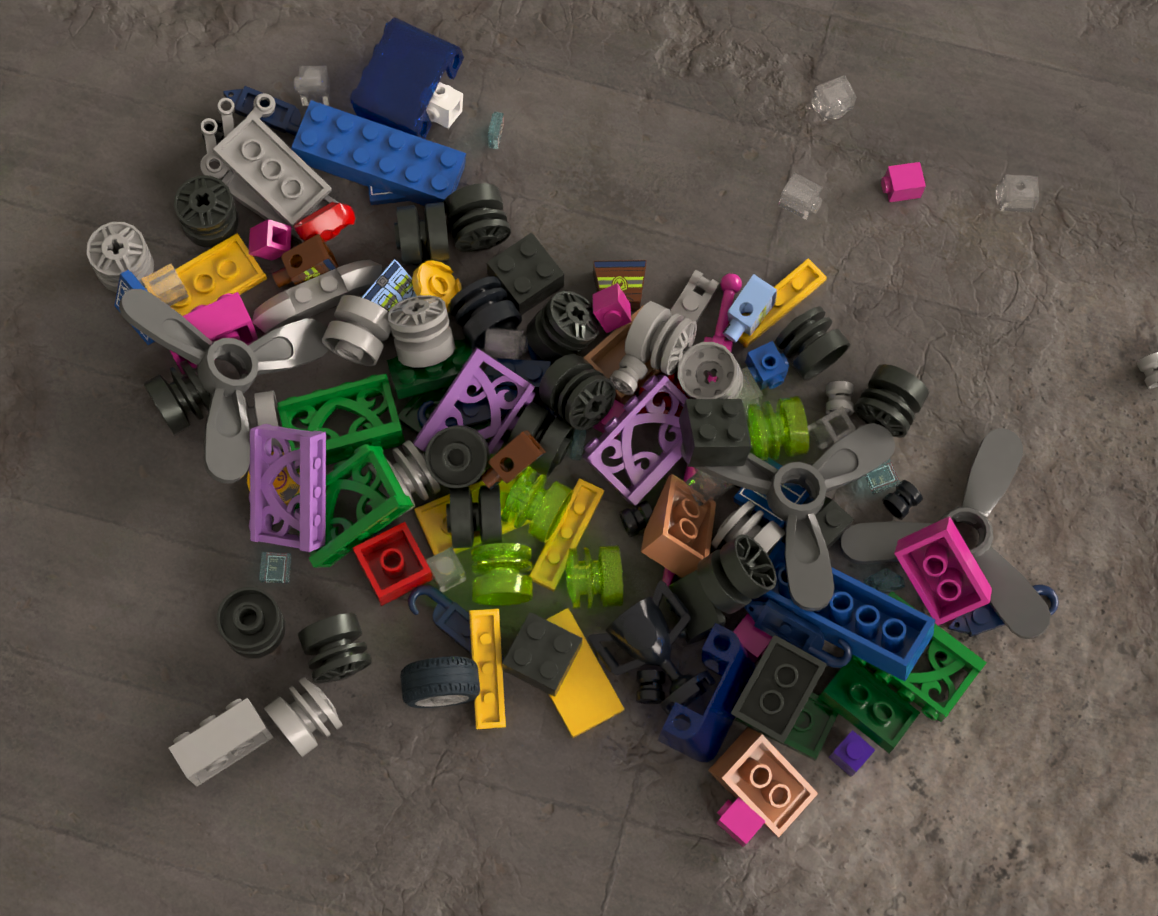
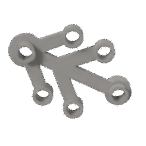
M266 93L257 95L254 99L253 110L249 115L253 112L259 119L271 116L276 105L274 98ZM229 98L220 99L217 107L222 118L224 138L234 130L232 115L234 102ZM267 100L270 105L262 107L259 102ZM227 103L231 106V109L224 111L221 109V105ZM207 118L201 123V132L205 137L207 154L201 160L200 169L203 175L221 179L231 169L213 153V148L217 145L215 134L218 126L215 120ZM206 124H212L214 126V130L210 132L206 131L204 129V126ZM216 161L220 166L218 169H212L209 163Z

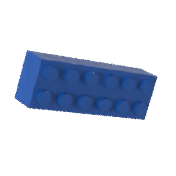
M310 100L291 147L309 167L367 187L369 185L407 197L408 201L423 206L429 203L444 202L448 195L456 191L465 168L466 153L312 100Z
M778 541L769 555L776 572V585L773 589L757 599H752V601L767 602L768 599L819 627L826 641L843 649L838 640H845L850 645L853 655L905 682L933 636L935 619L833 567L831 568L834 592L831 601L821 610H802L793 603L789 595L784 560L785 543Z

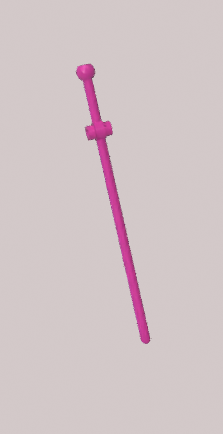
M729 273L724 275L720 282L724 293L715 335L713 338L705 336L704 342L718 343L732 352L733 341L725 340L723 331L729 323L727 312L733 304L734 294L739 292L742 287V281L738 275ZM709 376L707 378L709 383L711 381L716 383L717 376ZM686 466L683 481L694 487L697 469ZM664 568L662 581L668 587L673 583L675 573Z

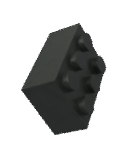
M774 635L731 714L784 743L827 664Z

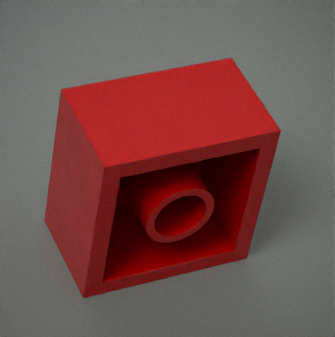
M406 522L353 547L354 554L381 606L433 580L432 572Z

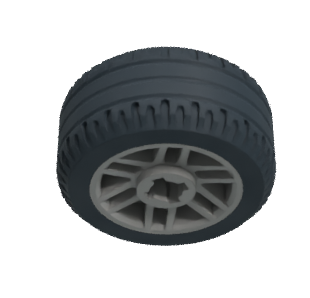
M453 656L424 659L412 662L401 670L402 698L404 703L410 707L435 708L459 705L473 701L480 694L477 663L467 657Z

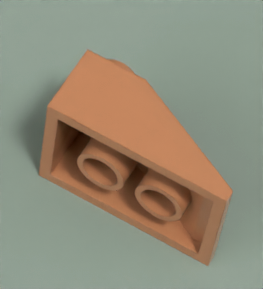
M671 474L668 476L644 531L641 552L681 578L697 570L698 563L710 554L716 502Z
M749 727L708 770L736 799L739 797L766 821L764 825L777 837L783 834L818 795L815 789L763 734Z

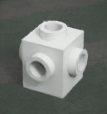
M435 80L420 95L421 115L429 121L436 122L449 129L462 112L463 93Z

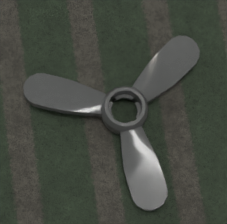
M131 289L125 292L119 303L121 315L129 324L160 345L197 365L198 379L204 389L212 395L205 425L204 466L207 473L214 480L221 483L239 481L245 476L250 464V428L243 394L253 384L256 376L290 370L320 359L329 350L322 343L326 327L314 319H303L274 329L250 345H247L235 338H222L212 342L181 314L152 293L143 289ZM222 359L231 363L239 372L240 379L233 380L222 375L217 370L214 360Z
M871 423L858 428L836 442L812 466L802 462H792L782 466L780 469H776L749 452L744 466L694 468L727 483L766 495L768 506L774 515L785 521L784 560L789 595L793 603L802 610L817 611L828 605L834 592L828 549L815 517L824 504L826 492L854 482L886 463L894 453L895 443L888 429L882 425ZM682 442V445H681V455L683 456L684 460L686 461V455H685L684 445H683V442ZM794 483L802 486L809 493L811 502L803 505L791 502L782 493L780 485Z
M998 428L990 431L979 446L968 474L962 506L947 511L939 521L950 516L953 523H966L972 525L978 531L979 542L976 548L969 550L992 588L989 604L1012 633L1019 638L1033 639L1044 634L1049 627L1051 614L1048 605L1027 579L991 547L993 528L988 516L1008 489L1023 456V445L1016 433L1009 429ZM899 521L856 524L848 527L843 532L840 549L847 560L859 565L899 562L894 554L898 540L931 524Z

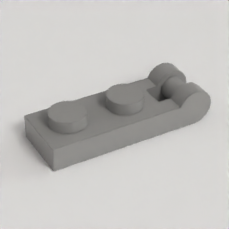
M695 270L670 311L671 316L677 313L684 316V319L688 318L697 323L715 295L720 283L714 279L711 281L703 277V273ZM697 286L705 290L703 296L694 292Z

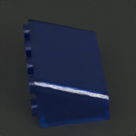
M396 17L392 18L391 21L386 23L384 34L380 42L375 45L373 56L368 66H365L363 69L362 78L357 88L351 93L350 102L356 115L425 139L432 126L426 109L445 70L449 79L454 80L464 59L461 48Z
M717 623L714 624L702 648L701 658L706 668L721 675L722 678L703 716L675 702L658 738L659 742L699 762H709L717 755L736 717L731 712L756 668L737 635ZM678 715H686L689 717L691 724L674 718Z

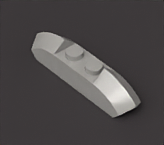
M372 260L352 262L285 290L256 308L252 323L267 334L274 329L307 319L337 306L344 295H362L381 276L382 265Z

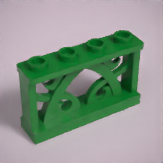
M387 374L371 375L363 380L345 382L337 387L326 390H315L311 394L289 397L277 403L282 427L312 432L323 431L326 432V436L331 437V439L326 440V465L348 460L354 455V451L358 447L365 444L381 446L384 450L402 445L405 442ZM382 395L384 400L381 406L371 411L376 404V399L374 398L372 401H366L365 399ZM337 408L360 416L350 426L347 435L339 436L331 429L321 428L326 419ZM389 409L392 422L383 424L378 416ZM308 415L306 419H299L302 425L308 426V429H299L292 425V419ZM361 425L363 426V428H366L365 430L357 432V429ZM288 440L290 443L291 451L300 449V447H295L294 441ZM300 466L296 469L297 473H300Z
M365 444L358 447L351 458L334 465L333 471L326 476L325 546L309 552V560L313 568L332 566L350 553L353 547L365 542L414 506L410 497L406 496L383 454L384 451L381 446ZM369 463H372L376 470V478L372 485H368L372 479L371 470H368L366 476H363L361 473L362 468ZM382 483L390 496L389 499L378 490ZM340 490H352L363 494L357 505L356 515L358 521L355 524L346 518H333ZM297 503V505H296V507H295V509H294V513H295V510L298 509V508H299V511H300V503ZM366 503L372 506V511L368 514L365 512ZM339 523L342 524L344 527V532H342L339 535V527L333 528V525Z
M891 591L890 594L888 595V596H890V597H892V598H894V599H896V600H898V601H900V602H902V603H904V604H906V605L912 607L910 604H908L906 601H904L902 598H900V597H899L898 595H896L894 592ZM936 624L934 625L933 636L929 641L930 645L927 654L929 664L934 671L910 673L905 682L852 654V659L862 667L865 665L874 671L873 675L886 685L890 683L898 689V695L909 703L915 702L922 708L921 712L927 718L933 721L937 719L940 722L948 716L987 663ZM941 652L946 656L945 661L939 660V663L944 666L943 668H940L935 660V653ZM963 668L968 674L958 688L955 689L949 676ZM942 680L948 688V698L946 701L939 703L931 699L928 692L930 689H935L938 695H940L941 686L938 681ZM913 684H922L920 690Z

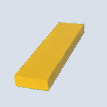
M809 258L806 259L774 286L777 289L776 303L753 334L750 336L743 332L738 341L747 348L824 283L827 277ZM743 313L742 315H743V316H749V315H751V314H749V313Z
M580 478L578 479L528 580L553 592L555 591L605 490Z
M499 609L469 610L472 660L477 663L480 682V694L474 699L476 729L506 727Z

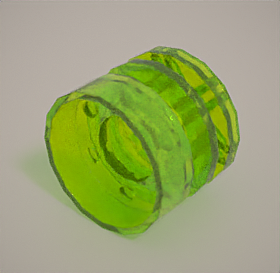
M798 396L778 399L776 413H774L769 401L762 402L761 408L758 403L748 405L747 425L756 457L763 461H768L769 455L772 460L779 459L780 446L783 447L787 457L808 454L809 432L802 402Z
M528 467L512 486L505 501L501 520L510 523L516 516L514 527L517 529L521 528L527 519L530 520L528 535L546 543L559 525L571 501L573 489L555 481L546 490L544 487L547 475L540 474L534 482L537 470Z
M494 543L472 549L471 559L474 561L472 572L482 575L472 580L473 602L490 606H509L533 600L532 578L522 575L532 570V562L528 561L532 556L531 548L515 543Z
M619 545L599 546L598 557L594 560L591 559L588 547H583V560L579 561L577 549L569 548L565 569L567 593L572 601V608L580 609V595H586L587 608H592L594 595L600 594L603 607L622 606L623 581Z

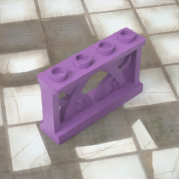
M476 347L413 441V444L426 452L432 437L442 429L448 428L445 425L447 418L454 417L457 419V425H463L462 415L454 406L457 400L464 403H475L487 396L490 406L491 424L484 429L478 430V432L484 439L491 437L487 443L489 452L496 455L504 442L501 440V437L506 430L511 432L520 417L517 416V413L521 407L524 406L526 408L533 400L535 393L532 391L535 386ZM484 361L504 375L491 383L479 366ZM502 382H512L516 385L518 394L514 400L508 402L504 399V395L510 390L503 389L496 394L494 388ZM470 385L476 386V392L481 386L484 389L474 397L467 394V387ZM500 408L509 409V411L501 421Z
M666 375L651 376L643 385L645 390L638 397L633 396L623 406L625 411L618 418L614 416L606 423L603 428L605 432L599 438L594 437L584 447L586 452L582 455L585 461L618 491L629 504L634 506L642 500L682 457L681 445L683 440L679 417L674 415L678 405L680 404L683 407L685 400L688 398ZM658 392H666L671 397L672 403L668 414H663L665 410L663 399L658 407L653 404V398ZM645 406L648 413L637 414ZM662 423L658 432V441L663 452L659 456L647 451L632 455L631 440L635 425ZM668 425H672L668 433H675V439L670 442L665 439ZM621 431L620 441L614 439L616 435ZM612 446L615 452L609 458L619 459L621 457L622 462L616 466H606L601 459L602 451L606 447ZM646 457L649 460V466L646 469L641 468V462H638L636 465L634 464V461ZM625 469L632 485L627 489L612 473Z
M270 424L251 428L249 464L250 540L253 542L260 541L300 548V551L311 552L325 546L326 432H312L271 426ZM271 438H275L280 442L284 455L276 445L272 446L274 454L271 455ZM288 440L299 441L300 449L291 451ZM286 466L290 477L300 485V494L292 498L288 506L282 501L273 486L274 480ZM299 466H300V475H299V474L297 473V471H296V469H298ZM297 503H300V511H299V508H298V509L295 510V513H294V509H295ZM283 519L282 529L279 532L273 531L272 525L279 523ZM292 526L300 531V536L287 534L290 527Z

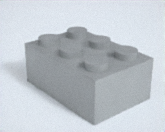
M240 698L226 706V712L218 717L212 715L199 724V729L191 734L185 732L173 740L174 745L169 747V750L187 779L198 787L274 738L248 698L243 701Z

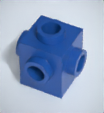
M773 341L748 352L745 360L748 367L746 369L748 377L753 384L757 383L760 390L766 387L774 389L784 383L789 363L784 353H779Z

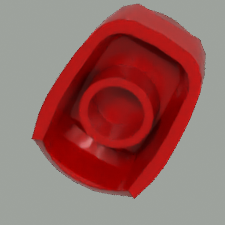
M332 201L300 220L293 227L304 242L317 234L326 242L338 236L341 230L348 225H354L356 218L350 205Z

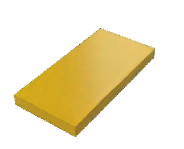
M238 233L147 285L145 289L184 316L199 305H209L217 301L224 294L238 292L241 295L267 280V277L253 255L249 254V249Z
M523 473L508 484L504 481L498 484L500 485L502 534L542 518V514ZM483 481L469 486L473 502H478L480 486H486ZM450 494L414 509L436 562L469 549L452 547V534L447 531L446 504L450 503ZM474 531L472 547L481 544L480 531Z
M567 608L546 620L581 637L582 646L556 696L554 697L550 694L549 696L571 737L575 738L623 712L624 707L572 613Z

